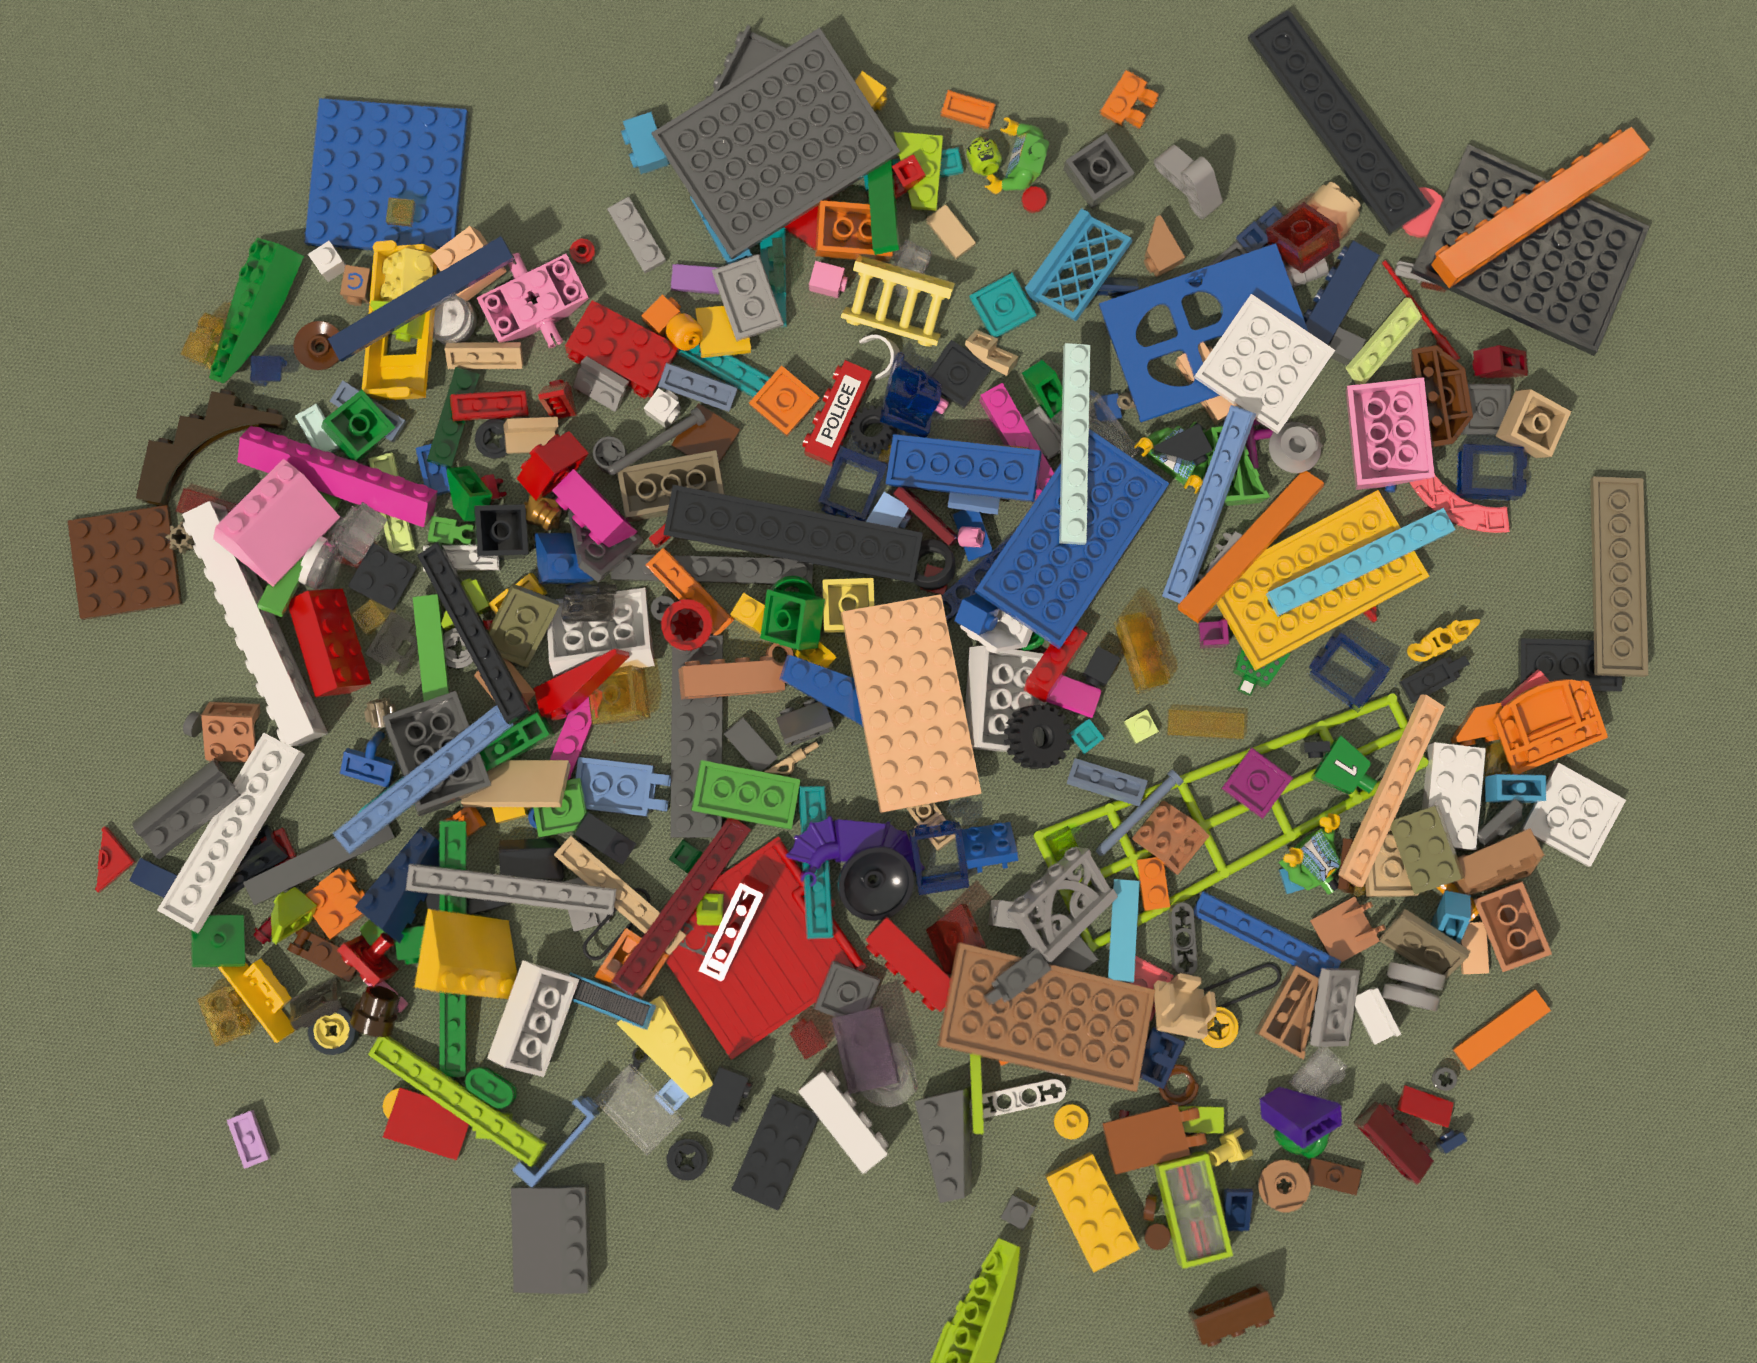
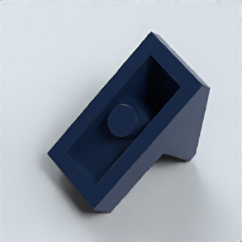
M1223 1189V1216L1227 1231H1249L1253 1189Z

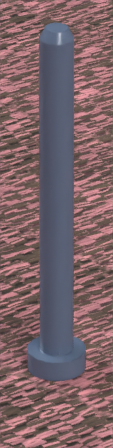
M1171 769L1167 773L1169 777L1096 848V853L1099 856L1105 855L1176 784L1180 786L1184 782L1175 771Z

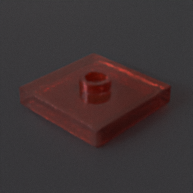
M965 903L959 904L926 929L945 974H952L957 945L959 943L983 949L987 948Z

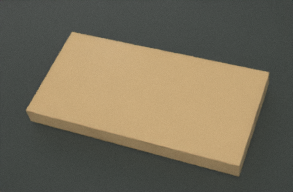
M509 760L487 772L491 782L490 787L462 799L461 803L463 807H561L571 765L569 760Z

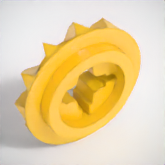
M1216 1007L1217 1013L1214 1017H1216L1220 1024L1228 1025H1224L1221 1028V1037H1219L1215 1030H1208V1035L1201 1040L1210 1047L1222 1048L1235 1040L1238 1034V1021L1235 1015L1228 1009ZM1214 1017L1207 1023V1029L1214 1026Z

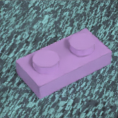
M254 1110L227 1120L244 1169L271 1159Z

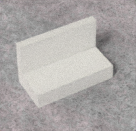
M1371 987L1356 995L1355 1009L1374 1045L1391 1036L1397 1037L1401 1035L1378 988Z

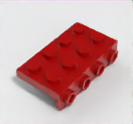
M593 300L565 345L569 359L581 364V361L587 356L628 380L627 386L634 389L635 394L645 399L647 396L651 398L654 395L666 362L672 363L680 350L671 341Z

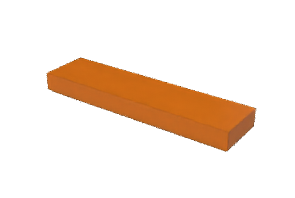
M665 547L646 564L651 572L679 600H695L704 605L712 618V634L714 636H718L734 621L731 615Z
M1533 989L1452 1050L1467 1070H1471L1551 1010L1539 993Z

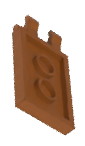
M1173 1104L1103 1122L1102 1127L1114 1174L1189 1156V1147L1206 1144L1204 1133L1199 1132L1186 1136L1182 1124L1184 1121L1199 1119L1198 1108L1192 1107L1179 1111L1178 1105Z

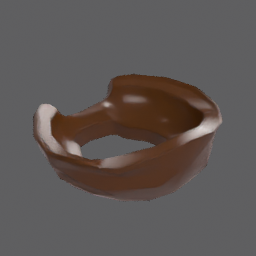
M1174 1065L1169 1076L1170 1078L1173 1075L1182 1073L1187 1076L1189 1084L1182 1094H1172L1168 1090L1167 1083L1164 1089L1159 1087L1161 1097L1172 1105L1185 1106L1190 1104L1197 1096L1199 1085L1187 1066Z

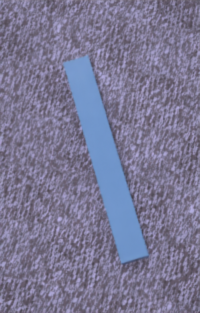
M1233 405L1230 406L1162 595L1165 598L1180 603L1195 585L1256 413Z
M496 705L341 826L333 835L349 854L353 853L513 727V723L509 725L505 722Z

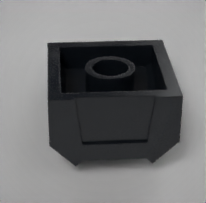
M556 838L500 840V874L562 882L564 879L563 863L554 856L561 845Z

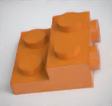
M338 868L320 881L318 886L305 894L317 905L313 917L329 939H333L364 916L355 906L366 892L364 890L360 891L355 885L357 879L349 869L345 871L344 868Z

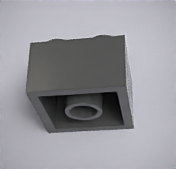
M1107 133L1065 160L1063 169L1091 209L1130 184L1135 175V172Z

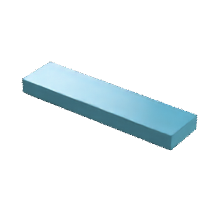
M1114 879L1113 889L1118 898L1112 903L1108 979L1134 983L1139 881Z

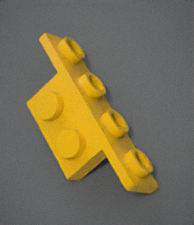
M261 958L250 967L246 962L245 966L218 967L276 1043L295 1032V1026L282 1011L283 1007L292 998L288 994L287 989L273 975L271 968Z

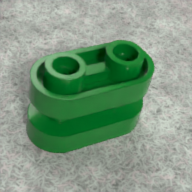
M488 1067L475 1068L466 1076L465 1084L467 1089L495 1108L507 1107L517 1098L515 1085Z

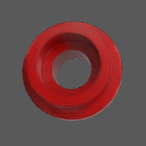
M578 239L572 243L570 255L575 262L585 264L593 259L595 248L589 240ZM580 247L587 249L584 254L578 253Z

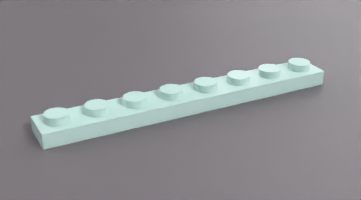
M1065 343L1063 346L1059 543L1085 545L1087 537L1090 345Z

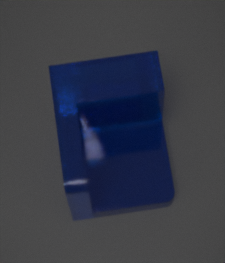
M251 356L250 381L256 386H267V382H280L282 380V367H286L287 361L282 356Z

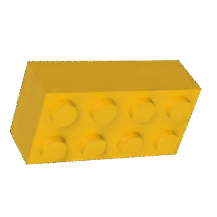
M1091 1152L1045 1174L1093 1272L1140 1249Z

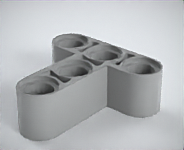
M1172 145L1154 160L1157 170L1187 196L1191 209L1200 219L1207 217L1223 203L1215 172L1204 157L1200 156L1194 161L1176 145Z

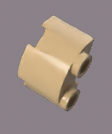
M1329 182L1327 185L1319 187L1303 207V210L1314 219L1321 220L1326 224L1327 229L1342 239L1358 219V209L1361 205L1355 198H1348L1341 193L1338 185Z

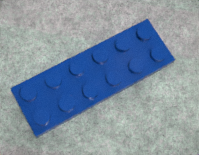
M893 434L886 484L897 487L1035 502L1042 452L1033 449Z

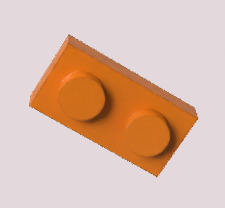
M1157 857L1136 860L1144 911L1170 907L1164 863Z

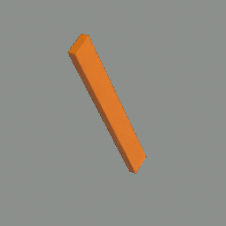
M1308 471L1301 472L1178 604V610L1196 623H1199L1324 487V482Z

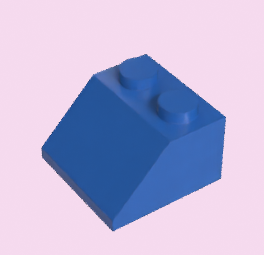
M572 533L535 534L539 584H579L594 580L578 566Z

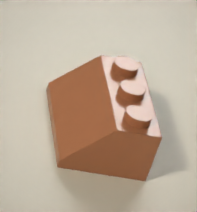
M1522 881L1501 887L1473 900L1502 972L1552 954Z

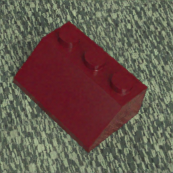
M1374 1102L1353 1123L1406 1180L1418 1185L1434 1162L1429 1156L1431 1153L1430 1149L1422 1141L1417 1143L1411 1137L1413 1131L1404 1122L1399 1124L1393 1118L1396 1113L1386 1103L1381 1105L1378 1102Z

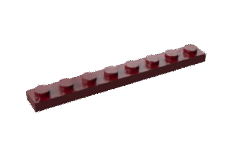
M727 819L611 982L630 996H634L751 832L749 827L736 819Z

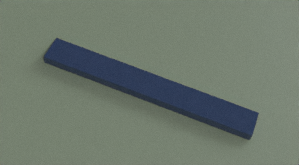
M500 236L331 336L328 340L338 359L343 362L514 261L515 258L504 238Z

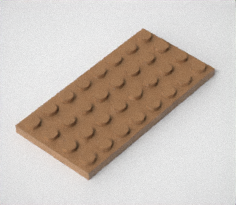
M963 943L957 945L939 1035V1047L1128 1091H1137L1153 1006L1154 989L1048 964L1052 970L1016 997L1007 1002H1004L1001 998L994 1004L991 1003L989 1005L983 996L994 989L991 984L994 978L1019 961L1021 957Z

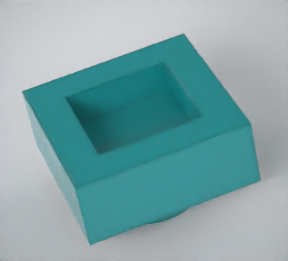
M1090 719L1069 733L1083 754L1105 739Z

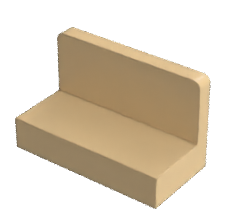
M558 418L507 419L504 423L506 453H530L537 445L542 444L544 446L547 444L558 428Z

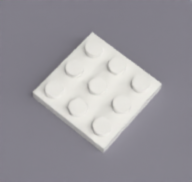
M1556 763L1546 781V801L1537 802L1533 805L1521 830L1525 831L1530 828L1538 840L1585 866L1591 867L1626 800L1566 766Z

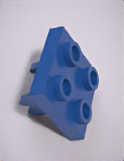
M1010 822L960 830L968 869L977 867V872L981 873L983 872L982 866L1002 863V868L1006 869L1008 868L1007 862L1019 861Z

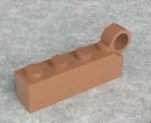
M773 643L766 650L765 656L760 657V661L750 662V658L745 657L735 659V663H725V659L711 660L708 665H700V661L685 662V666L678 669L681 700L780 693L785 690V682L779 679L785 661L782 663L775 661L772 651L775 647H780L786 652L787 658V655L793 656V650L790 647Z

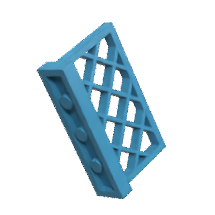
M1081 208L1027 284L1025 290L1031 300L1037 303L1042 302L1070 319L1077 321L1133 240L1131 237L1091 217L1089 212ZM1094 226L1102 230V237L1089 240L1088 234ZM1114 239L1123 241L1118 249L1109 251L1107 241ZM1104 242L1106 252L1092 255L1090 246ZM1087 247L1088 257L1075 260V252L1078 249ZM1107 258L1108 264L1106 267L1095 271L1093 261ZM1090 262L1091 272L1078 275L1076 266ZM1073 267L1074 277L1061 280L1060 273L1063 269ZM1093 278L1094 284L1091 288L1081 291L1079 281ZM1076 283L1077 292L1068 295L1063 294L1062 286ZM1059 288L1060 297L1053 299L1045 297L1049 289ZM1078 298L1079 305L1074 312L1068 310L1065 301Z

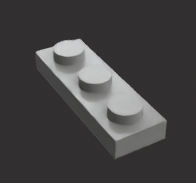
M629 196L607 208L645 274L666 262L665 257Z

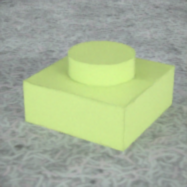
M1147 709L1124 721L1135 744L1159 732Z

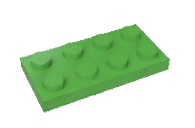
M701 760L691 811L791 830L801 779Z

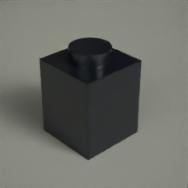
M1098 646L1082 676L1086 677L1085 682L1096 688H1099L1100 685L1105 687L1120 657Z

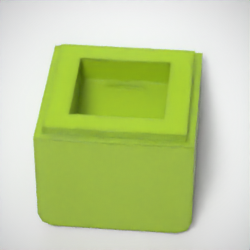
M706 894L697 906L698 925H721L723 920L724 894Z

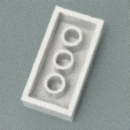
M1432 743L1428 745L1427 759L1429 763L1425 773L1422 810L1439 805L1454 849L1464 851L1476 850L1486 748Z
M523 960L487 1059L507 1068L544 1077L579 979L561 971Z
M823 1069L799 1089V1093L864 1174L888 1155V1150L886 1149L888 1142L880 1132L875 1134L870 1128L872 1122L863 1111L860 1114L854 1108L856 1101L850 1093L846 1091L843 1094L839 1089L838 1085L841 1082L832 1071L827 1073Z

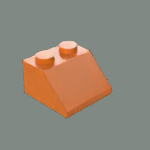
M625 928L599 968L595 978L615 990L626 993L611 981L642 938ZM664 952L633 997L642 999L667 960L668 954Z

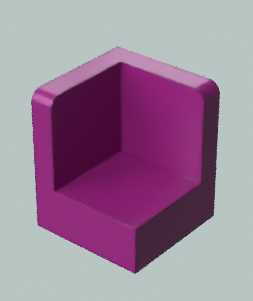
M1221 619L1217 622L1198 623L1200 649L1226 647L1229 644L1228 623L1226 619Z

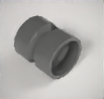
M615 437L601 438L593 448L595 462L601 471L609 475L611 474L607 470L608 467L628 455L622 442Z

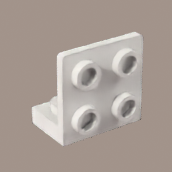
M999 609L997 615V625L992 631L978 635L960 625V628L967 632L970 638L978 640L985 645L986 650L992 653L1027 647L1033 632L1001 609Z

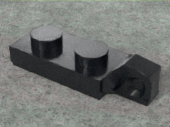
M1449 656L1401 680L1399 684L1410 704L1418 701L1420 695H1429L1456 681L1461 676L1458 670L1468 666L1470 663L1466 656H1462L1455 661H1452Z

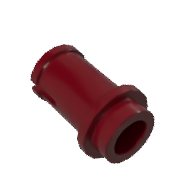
M271 916L259 928L256 927V932L253 934L262 944H265L267 941L271 942Z

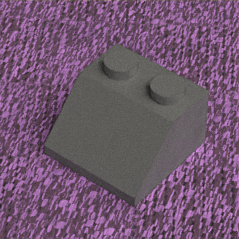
M816 699L804 702V707L794 710V707L779 712L780 716L776 720L787 748L835 731L825 705L816 701Z

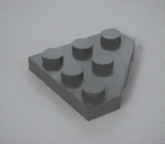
M571 510L568 512L578 566L598 583L634 553L644 541L643 538L635 534L611 547L603 543L598 545L588 535L591 532L586 525L583 528L580 527L572 519L574 513Z

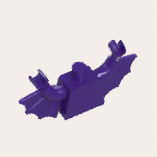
M828 816L822 822H810L804 833L795 835L794 846L786 854V857L810 865L809 869L804 870L800 875L801 882H803L806 875L813 876L809 883L810 887L815 885L817 881L815 872L821 868L825 861L835 859L836 862L845 863L856 852L871 846H885L898 851L908 861L912 871H923L925 869L919 860L920 848L910 842L907 831L895 829L890 822L881 824L840 819L833 821L832 817Z

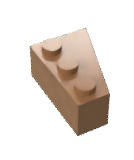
M1529 828L1471 855L1458 857L1465 878L1455 881L1454 884L1459 893L1470 896L1530 876L1543 858L1544 853L1532 830Z
M1291 966L1254 1033L1296 1057L1305 1059L1306 1042L1310 1031V1020L1314 1009L1319 978L1297 966Z

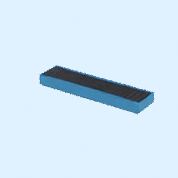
M570 972V976L579 979L572 1001L648 1030L656 1005Z

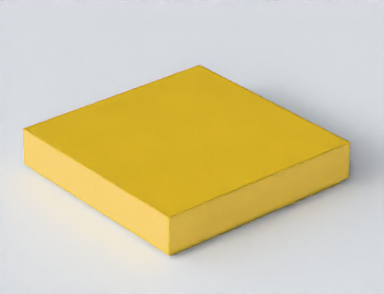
M724 306L695 308L696 321L703 329L702 340L699 343L701 358L751 353L750 337L736 342Z

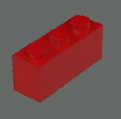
M1075 626L1060 649L1050 644L1028 676L1024 691L1045 703L1083 647L1088 633Z

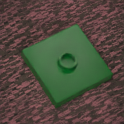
M209 915L199 933L191 930L192 967L245 966L244 915Z

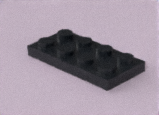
M1518 639V686L1539 669L1549 681L1561 679L1585 680L1590 683L1592 692L1622 691V676L1595 675L1594 640Z
M772 1094L731 1190L778 1211L817 1122V1114Z

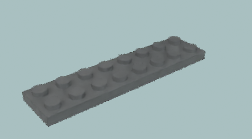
M710 636L703 646L692 651H683L672 646L671 838H714L722 827V817L691 811L700 761L722 764L723 697L681 700L678 669L685 666V662L700 661V665H708L711 660L723 659V636Z

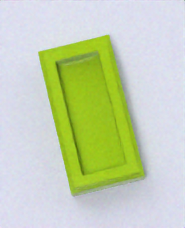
M1178 1106L1179 1111L1196 1107L1200 1115L1199 1119L1182 1122L1184 1132L1224 1133V1107Z

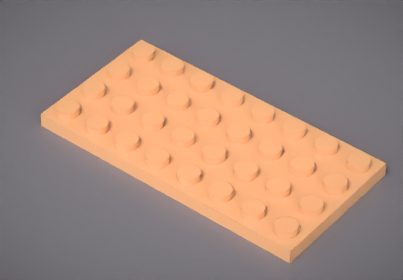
M941 594L841 612L880 813L981 794Z

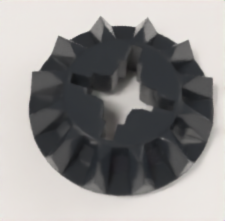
M491 419L482 423L477 429L475 444L479 452L485 457L497 459L508 454L506 453L505 421ZM491 430L496 436H502L499 439L500 448L494 443L488 444L492 440Z
M694 1139L679 1140L668 1151V1169L673 1176L680 1180H694L707 1167L708 1155L702 1144ZM680 1150L686 1155L692 1154L694 1151L696 1152L692 1158L695 1168L689 1164L679 1167L683 1160L682 1154L679 1152Z

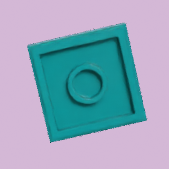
M1013 272L969 295V299L989 335L995 338L1010 332L1037 316Z

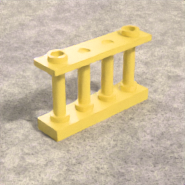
M859 255L853 271L859 272L858 274L860 275L852 308L845 307L841 318L847 319L846 321L852 325L864 324L918 340V343L924 346H937L941 334L934 333L933 331L942 300L945 298L950 299L955 283ZM873 277L883 279L884 282L876 315L862 311L869 281ZM897 284L907 286L908 289L900 322L886 318L893 288ZM921 291L931 293L932 296L924 329L910 325L917 295Z

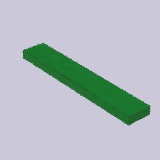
M892 160L867 174L872 245L875 255L900 250Z

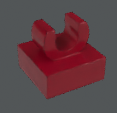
M494 474L484 475L480 478L492 493L490 504L507 495L506 492H498L497 486L504 482L503 479H495Z

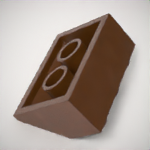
M1260 1284L1188 1312L1199 1342L1202 1346L1207 1344L1208 1347L1221 1343V1338L1231 1335V1337L1240 1336L1246 1333V1328L1253 1325L1256 1328L1265 1326L1270 1323L1269 1319L1275 1317L1269 1294Z

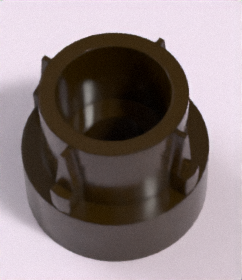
M368 986L365 992L362 993L360 1001L354 1006L350 1019L351 1026L369 1036H390L397 1020L399 1011L397 1007L400 997L388 988Z

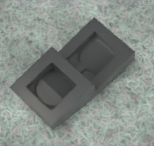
M743 717L723 733L756 771L762 772L778 758Z

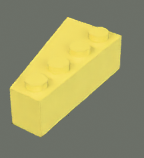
M662 995L649 1002L656 1005L648 1030L622 1020L616 1024L693 1098L711 1087L714 1079Z

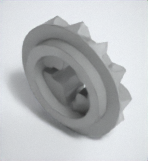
M454 628L444 634L446 664L457 669L468 667L473 662L468 650L461 651L458 659L456 651L448 649V647L457 646L459 638L461 645L466 647L457 629Z

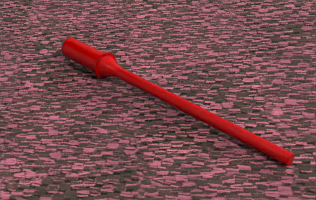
M1386 260L1383 261V266L1405 296L1411 298L1422 315L1421 318L1434 334L1437 342L1436 345H1439L1442 351L1458 361L1460 357L1446 339L1447 337H1444L1437 331L1399 277L1395 275Z

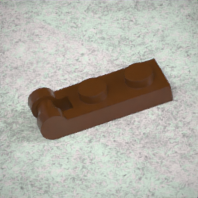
M305 928L296 931L297 937L293 943L290 942L287 948L288 951L301 956L348 982L353 980L357 970L343 961L342 955L337 951L340 946ZM306 939L313 942L309 951L303 948Z

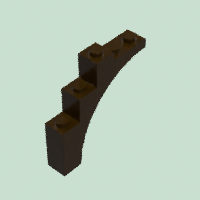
M220 389V392L211 391L205 420L203 416L189 413V417L180 415L174 444L172 440L158 438V441H148L136 499L143 503L158 506L168 505L173 488L183 471L197 455L211 444L228 435L245 431L250 426L286 430L288 419L281 415V411L267 408L266 412L257 410L256 406L250 404H242L241 407L242 401L235 396L233 391Z

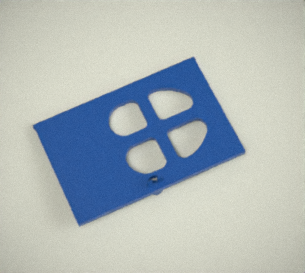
M1276 243L1099 303V308L1140 422L1220 396L1195 378L1194 382L1188 386L1178 387L1161 383L1151 377L1147 365L1153 359L1176 351H1183L1194 377L1203 364L1198 345L1214 338L1222 337L1251 294L1309 332ZM1193 293H1209L1219 301L1222 307V317L1216 324L1199 330H1193L1189 326L1181 301L1185 296ZM1158 305L1167 306L1175 324L1177 336L1149 347L1141 346L1136 339V329L1140 321L1154 307Z

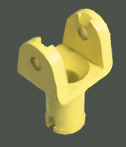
M1242 1127L1220 1137L1221 1146L1208 1152L1211 1165L1216 1167L1226 1160L1236 1162L1253 1155L1252 1149L1242 1151L1236 1138L1244 1133Z

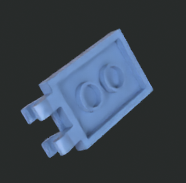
M578 757L576 778H581L587 810L647 817L649 809L668 810L669 801L654 799L656 785L671 786V776L654 774L655 766L582 757Z

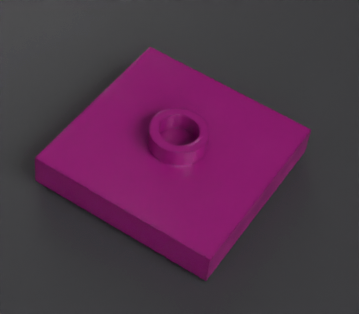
M1250 748L1221 789L1263 819L1293 777L1255 749Z

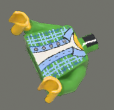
M1010 118L1003 119L1009 125L1006 129L1001 128L1000 130L1010 136H1015L1016 134L1018 136L1015 140L1005 178L1001 181L993 174L988 175L987 179L992 183L985 185V188L993 194L999 193L1002 188L1004 191L1024 190L1036 180L1042 171L1049 146V141L1044 139L1042 130L1039 127L1023 123L1019 124Z
M1193 422L1192 425H1191L1189 428H1191V427H1193V426H1195V425H1197V424H1199V423ZM1200 425V427H1201V429H1202V431H1203V433H1204L1206 430H1205V428H1204L1203 426ZM1176 426L1174 429L1167 427L1141 438L1136 443L1135 449L1137 447L1144 449L1142 457L1147 455L1146 458L1184 485L1185 489L1188 485H1191L1195 488L1194 494L1198 493L1206 474L1207 461L1199 466H1195L1194 463L1185 466L1154 456L1151 452L1153 446L1185 431L1180 426Z
M1332 813L1328 814V818L1322 817L1320 819V825L1325 828L1305 836L1294 848H1290V852L1279 861V864L1288 872L1289 880L1292 883L1306 890L1321 885L1328 895L1338 889L1339 883L1332 874L1341 865L1334 843L1335 829L1340 825V817Z

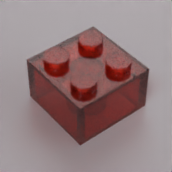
M1305 202L1266 229L1269 246L1276 243L1282 260L1300 273H1304L1340 247L1337 224Z

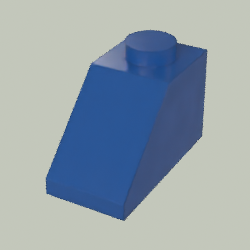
M974 594L962 599L955 622L981 635L995 628L998 622L999 608L979 594Z

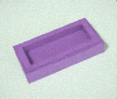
M673 264L671 291L719 294L712 274V270L716 269V267Z

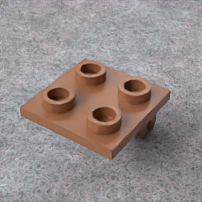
M1354 896L1310 920L1329 955L1343 962L1380 942L1376 934L1386 929L1384 924L1372 928L1363 913L1366 909L1373 907L1371 901L1359 905Z

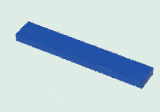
M1202 891L1193 909L1194 916L1293 966L1303 969L1317 978L1321 975V968H1338L1342 962Z

